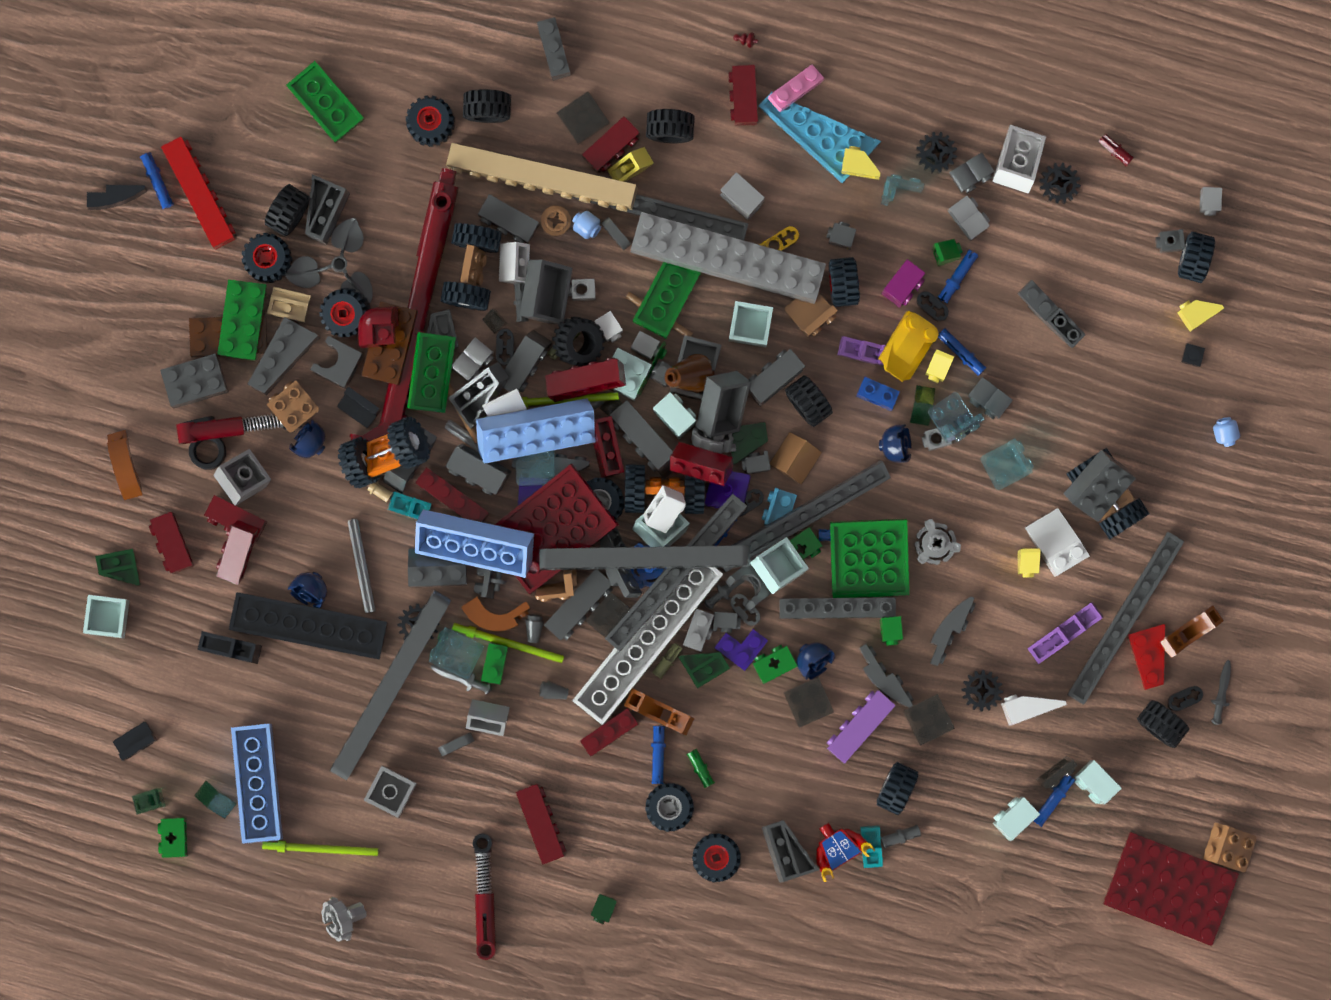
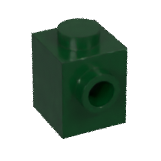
M599 893L591 916L594 917L593 921L603 925L604 922L609 923L617 900Z

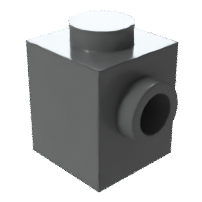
M839 221L838 224L834 223L833 228L829 227L826 238L830 239L828 244L850 250L857 229L849 227L850 224Z

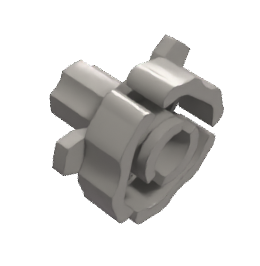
M697 427L693 428L691 440L694 446L720 454L736 451L732 433L709 438Z
M932 519L925 521V527L921 528L916 534V538L920 539L922 533L928 531L922 539L924 552L919 548V541L914 543L916 552L919 555L917 560L921 564L927 562L938 565L940 560H932L929 557H942L949 551L948 555L942 559L943 562H947L954 553L960 552L961 544L956 542V537L952 530L948 531L951 537L950 542L946 532L935 529L942 528L947 530V525L934 523ZM940 539L941 543L939 546L933 547L934 540Z
M334 896L329 901L323 903V910L321 912L324 924L333 921V924L326 926V930L338 942L344 939L350 941L353 922L366 917V911L361 902L346 907L342 901H338Z

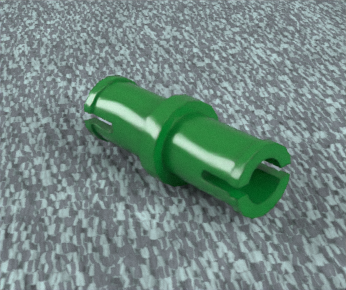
M698 749L687 753L686 755L694 767L693 771L697 773L703 787L706 788L714 784L715 782L707 769L708 765L707 763L704 764Z

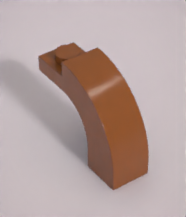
M126 430L107 435L109 456L123 499L128 500L142 496L141 482L134 467Z
M475 597L461 607L467 617L477 626L495 632L507 631L519 626L515 619L518 617L521 620L530 614L528 610L531 609L528 603L524 602L507 614L495 615L485 609L478 597Z
M1212 605L1166 636L1161 641V644L1172 658L1198 638L1216 628L1224 620Z
M633 688L624 706L685 736L695 719Z

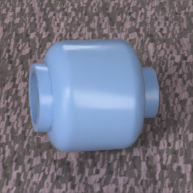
M589 211L578 212L572 220L574 222L573 230L585 239L596 237L602 227L600 226V219Z
M1231 417L1218 419L1213 426L1216 442L1224 444L1225 447L1235 445V441L1240 438L1237 421L1232 420Z

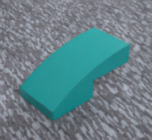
M393 491L387 510L418 519L423 509L430 510L432 503Z
M880 826L860 827L861 836L875 849L873 851L870 848L866 851L869 857L865 856L862 852L863 867H883Z

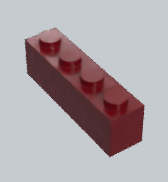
M608 358L604 362L599 363L590 362L587 366L583 367L573 366L566 371L557 370L549 375H545L547 395L553 402L626 386L624 364L617 358Z
M427 467L415 482L419 487L462 518L484 522L489 516V512Z
M536 784L517 791L516 795L542 865L564 857V852H567L564 842H559L557 837L560 831L557 823H552L550 818L553 812L550 805H546L543 798L546 797L543 786L539 787Z

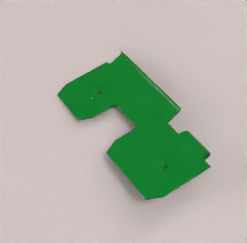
M665 341L661 345L653 361V367L650 373L648 374V376L644 378L638 390L639 396L641 395L645 385L647 384L658 360H663L664 356L668 351L665 349Z

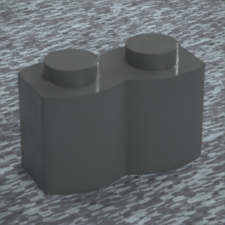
M981 152L952 170L949 175L959 191L968 194L977 188L975 186L977 183L982 181L984 184L991 180L994 170Z
M983 377L968 395L970 398L969 402L976 408H979V406L986 410L984 413L992 420L994 418L999 420L1013 401Z

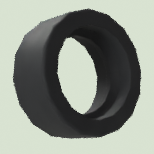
M220 438L209 439L219 449L217 458L210 463L202 462L197 457L196 449L202 441L190 443L189 456L191 461L197 467L204 470H212L219 467L226 457V447Z

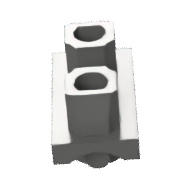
M477 567V575L484 576L483 583L475 584L474 592L480 594L481 597L494 599L495 591L499 592L500 585H506L507 581L501 580V572Z

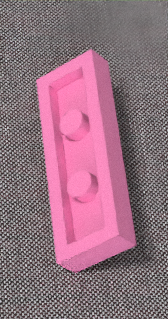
M810 65L770 94L768 99L779 112H782L822 83L824 77L813 65Z

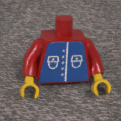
M829 823L819 828L825 839L818 842L816 863L824 882H826L825 876L831 875L832 879H834L832 871L863 852L865 856L869 857L866 851L870 848L875 851L874 847L855 831L840 828L835 832Z

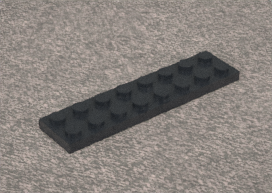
M236 592L229 630L380 660L388 622Z

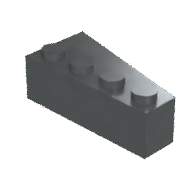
M284 317L251 376L248 385L267 395L320 337Z
M626 400L610 414L614 428L617 431L621 429L624 433V439L629 444L633 443L636 446L635 451L641 458L645 457L649 461L647 465L654 472L657 471L663 479H666L674 472L670 471V456L673 451Z

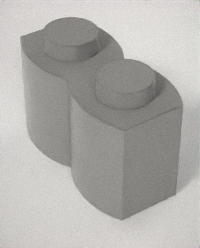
M965 196L949 208L948 212L971 241L989 228L990 225L988 223L990 220L984 212L980 213L978 211V204L973 197Z
M474 338L453 363L452 369L470 382L481 373L480 369L484 365L488 366L492 362L494 352L477 338Z

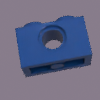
M864 377L856 397L892 411L900 391Z

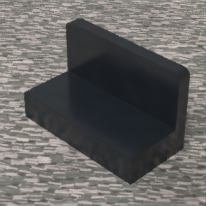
M347 387L344 392L345 395L337 407L364 427L369 428L381 409L350 387Z
M143 722L115 739L113 743L120 753L118 754L120 759L126 761L158 740L148 724Z

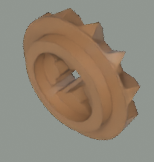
M561 206L548 207L541 215V226L551 236H561L568 231L571 225L569 212ZM558 213L559 220L563 223L557 224L555 229H553V222L548 219H554Z

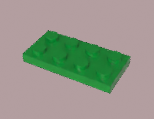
M316 61L286 84L288 89L335 144L364 120V117Z
M663 262L632 322L667 339L701 272Z
M228 279L218 356L256 361L267 288L266 284Z
M422 332L417 333L407 408L445 413L456 337Z

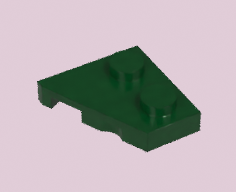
M765 422L742 425L739 432L732 433L734 438L733 444L736 445V451L731 452L733 465L768 442Z
M134 549L95 556L99 575L137 586L141 585Z
M721 652L680 655L678 657L697 689L730 669Z

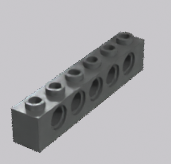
M896 597L779 599V619L896 617Z

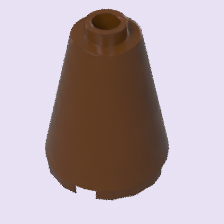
M692 354L669 368L665 373V381L670 387L702 392L704 391L707 377L715 375V372L710 365L712 364L705 355Z

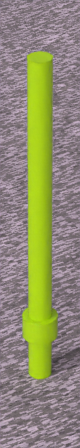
M619 392L588 394L559 402H553L549 397L521 398L526 408H529V406L560 404L586 398L589 402L619 400Z
M454 623L452 627L453 631L466 634L470 638L477 637L562 663L564 659L563 655L477 630V627L470 625L467 627Z
M280 840L278 842H262V849L277 850V852L302 851L378 856L379 848L286 843V841Z

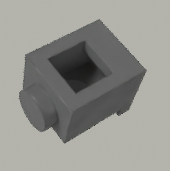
M1183 229L1158 233V237H1155L1156 248L1160 249V253L1182 251L1185 249ZM1167 238H1173L1174 242L1169 244Z
M659 361L654 367L650 378L667 387L665 373L672 366Z
M764 451L761 456L760 453L748 454V458L741 459L743 471L747 470V474L770 471L768 451Z
M714 612L713 632H717V628H721V632L732 633V629H740L741 618H737L738 613Z

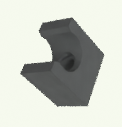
M328 336L325 342L329 347L334 348L338 352L336 364L330 368H323L318 364H313L310 370L347 389L364 355Z
M760 553L750 560V566L741 567L725 581L729 587L739 580L749 581L753 585L755 590L754 597L746 604L749 611L771 594L751 565V562Z

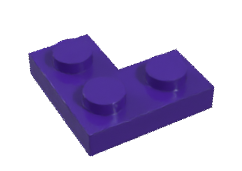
M752 629L742 644L728 633H725L714 648L745 671L768 640Z

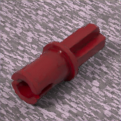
M1107 134L1100 138L1099 143L1111 153V156L1114 155L1125 166L1134 158L1121 147L1122 144L1116 143Z

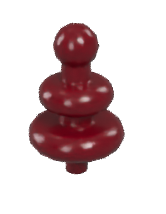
M753 32L749 33V35L743 33L742 36L738 34L733 36L734 41H741L742 45L747 43L748 48H752L754 43H758V39H755Z

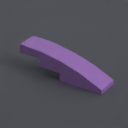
M841 336L837 355L884 366L883 362L878 358L886 345Z
M1091 602L1031 645L1028 650L1038 664H1040L1101 620L1103 616L1094 603Z

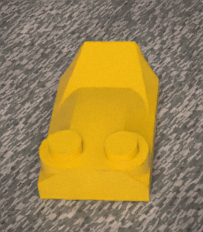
M906 311L878 358L883 362L884 370L901 382L910 380L932 343L937 340L939 333L937 328L920 315Z

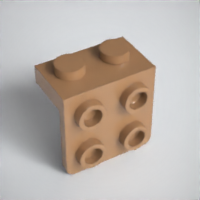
M819 292L815 304L794 299L785 307L787 315L807 338L811 335L815 337L822 331L821 327L825 323L829 325L837 318L835 315L838 312L833 305L830 306Z
M296 380L286 384L283 387L284 390L280 394L276 393L270 397L269 403L266 404L290 433L297 430L319 411L318 406Z
M564 570L563 583L545 584L536 589V600L547 602L552 600V598L565 600L574 596L578 580L577 570Z
M1214 823L1203 859L1244 873L1247 870L1256 843V836L1226 825Z

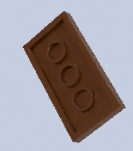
M380 301L379 307H398L399 326L395 327L396 344L368 348L362 376L400 385L418 311Z
M266 315L262 316L257 354H264L267 349ZM223 317L189 318L190 357H205L218 353Z

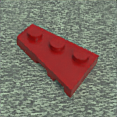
M1165 624L1129 634L1128 638L1144 690L1164 685L1165 650L1161 641L1165 638Z

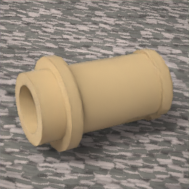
M379 481L372 483L367 489L370 491L369 494L373 493L386 503L393 494V492L381 486Z

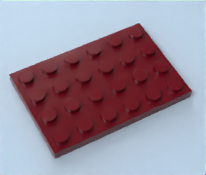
M570 464L495 525L534 534L532 565L526 578L515 576L530 595L561 571L540 570V549L590 548L619 524L574 465Z
M1129 832L1103 905L1212 946L1239 874Z

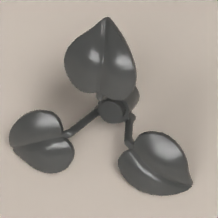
M355 218L342 222L334 229L331 242L335 248H341L340 256L332 260L331 265L317 269V262L313 258L303 256L296 259L286 272L287 279L294 285L302 288L316 286L320 281L318 272L331 268L337 273L343 272L347 280L342 283L341 289H356V292L363 294V298H367V305L371 303L373 291L369 278L361 272H355L350 277L346 270L347 260L343 257L345 250L350 253L356 252L363 244V233Z

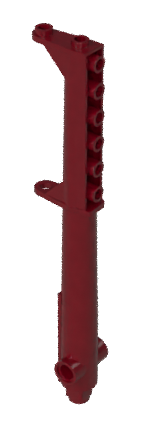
M442 168L438 182H433L416 254L418 262L407 307L417 310L418 314L400 385L388 383L379 426L363 436L350 433L349 437H351V440L363 437V439L365 438L369 442L389 434L387 430L390 424L407 417L405 412L408 405L417 333H425L423 330L459 190L458 187L454 186L457 171ZM443 200H447V205L440 207V203Z

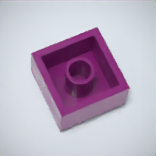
M907 259L884 288L882 295L899 308L902 304L906 306L914 295L912 294L913 290L918 291L923 285L925 272Z

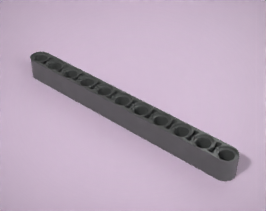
M750 546L540 549V570L750 566Z
M434 590L341 749L330 772L347 781L451 602L450 598Z

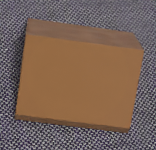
M789 432L771 460L770 465L802 485L822 452L808 441Z

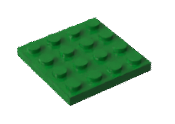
M907 519L830 522L832 598L909 595Z

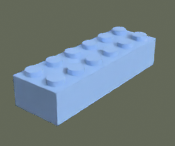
M587 398L476 419L478 453L484 464L595 443L594 409Z
M423 509L416 522L415 553L526 578L532 565L534 534Z
M272 724L232 727L231 734L242 844L283 839Z

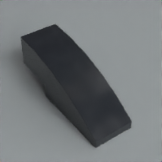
M106 185V192H87V208L89 210H102L117 207L145 194L147 188L145 185Z
M202 631L197 650L258 664L262 645Z

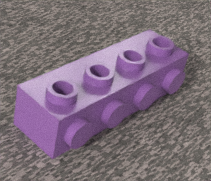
M879 690L875 693L871 691L865 698L867 703L863 707L859 705L852 713L854 715L853 719L850 722L846 720L839 729L842 731L839 735L836 736L834 734L827 741L829 745L827 749L844 764L896 706Z

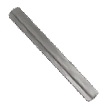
M357 519L348 520V527L364 609L366 613H371L375 611V605L359 522Z

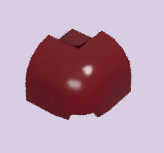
M376 307L367 310L361 316L358 325L359 347L370 348L396 344L395 327L399 326L398 307Z

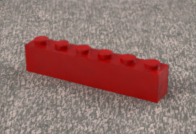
M180 136L161 146L212 247L216 250L234 241L233 235L236 232L231 223L227 224L225 220L227 214L223 207H218L216 201L219 199L215 191H210L207 186L210 182L205 173L201 174L199 170L201 164L196 156L192 157L190 151L193 149L188 139L184 141Z

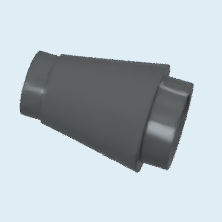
M527 615V619H525L527 642L539 643L544 624L543 616Z
M548 680L547 682L542 681L539 696L543 697V699L566 700L569 689Z

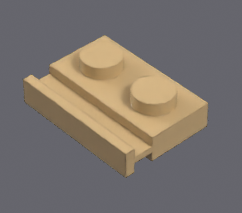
M273 287L267 314L305 323L311 295Z

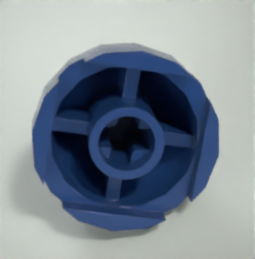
M311 420V424L306 423L295 436V445L291 443L289 446L293 453L302 458H310L315 454L320 455L325 449L323 445L326 439L325 432L318 423Z
M906 424L889 427L883 433L882 439L879 440L880 451H883L888 460L895 463L909 462L911 454H908V448H912L909 429L905 428Z
M316 572L300 573L288 587V590L291 589V596L304 605H308V602L314 604V608H320L327 597V586L322 580V576Z
M820 642L805 644L799 650L797 666L800 673L807 680L808 678L810 680L815 679L827 670L824 666L828 662L830 664L833 663L835 653L827 645Z

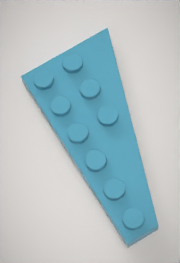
M768 95L758 106L842 184L850 176L841 174L845 148L849 149V146L861 148L860 151H865L869 156L881 143L880 140L871 138L860 131L851 129L838 121L796 103L779 112L768 99Z

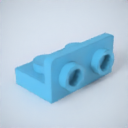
M776 487L774 491H770L767 502H770L768 510L764 509L761 519L765 521L764 525L766 526L792 511L797 495Z

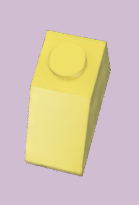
M849 146V149L845 148L841 174L879 180L880 172L865 151H860L861 148Z
M645 147L628 153L610 167L608 172L612 179L626 182L642 173L654 162Z
M1188 300L1179 306L1181 310L1178 312V315L1191 332L1222 311L1224 307L1219 304L1198 300L1191 303Z
M936 349L925 374L929 376L928 379L939 383V381L943 382L954 356Z
M1040 549L1018 550V574H1023V578H1032L1034 574L1039 573Z

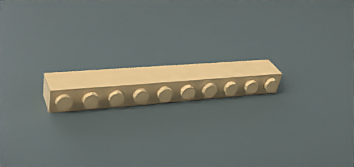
M451 143L446 163L449 169L457 171L456 174L466 172L474 178L484 176L491 182H498V180L506 181L505 184L516 187L519 184L531 191H535V188L541 189L545 194L553 195V193H559L561 197L566 199L576 197L584 203H590V201L598 202L597 205L602 207L612 205L616 206L617 210L627 212V209L633 210L638 190L636 184Z

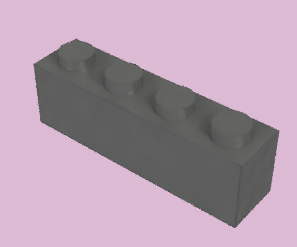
M595 569L575 590L574 596L567 599L544 626L559 640L565 639L567 641L574 633L572 629L576 625L581 626L587 619L585 615L590 610L593 612L600 605L598 601L601 597L604 596L606 598L613 591L610 581L599 570Z

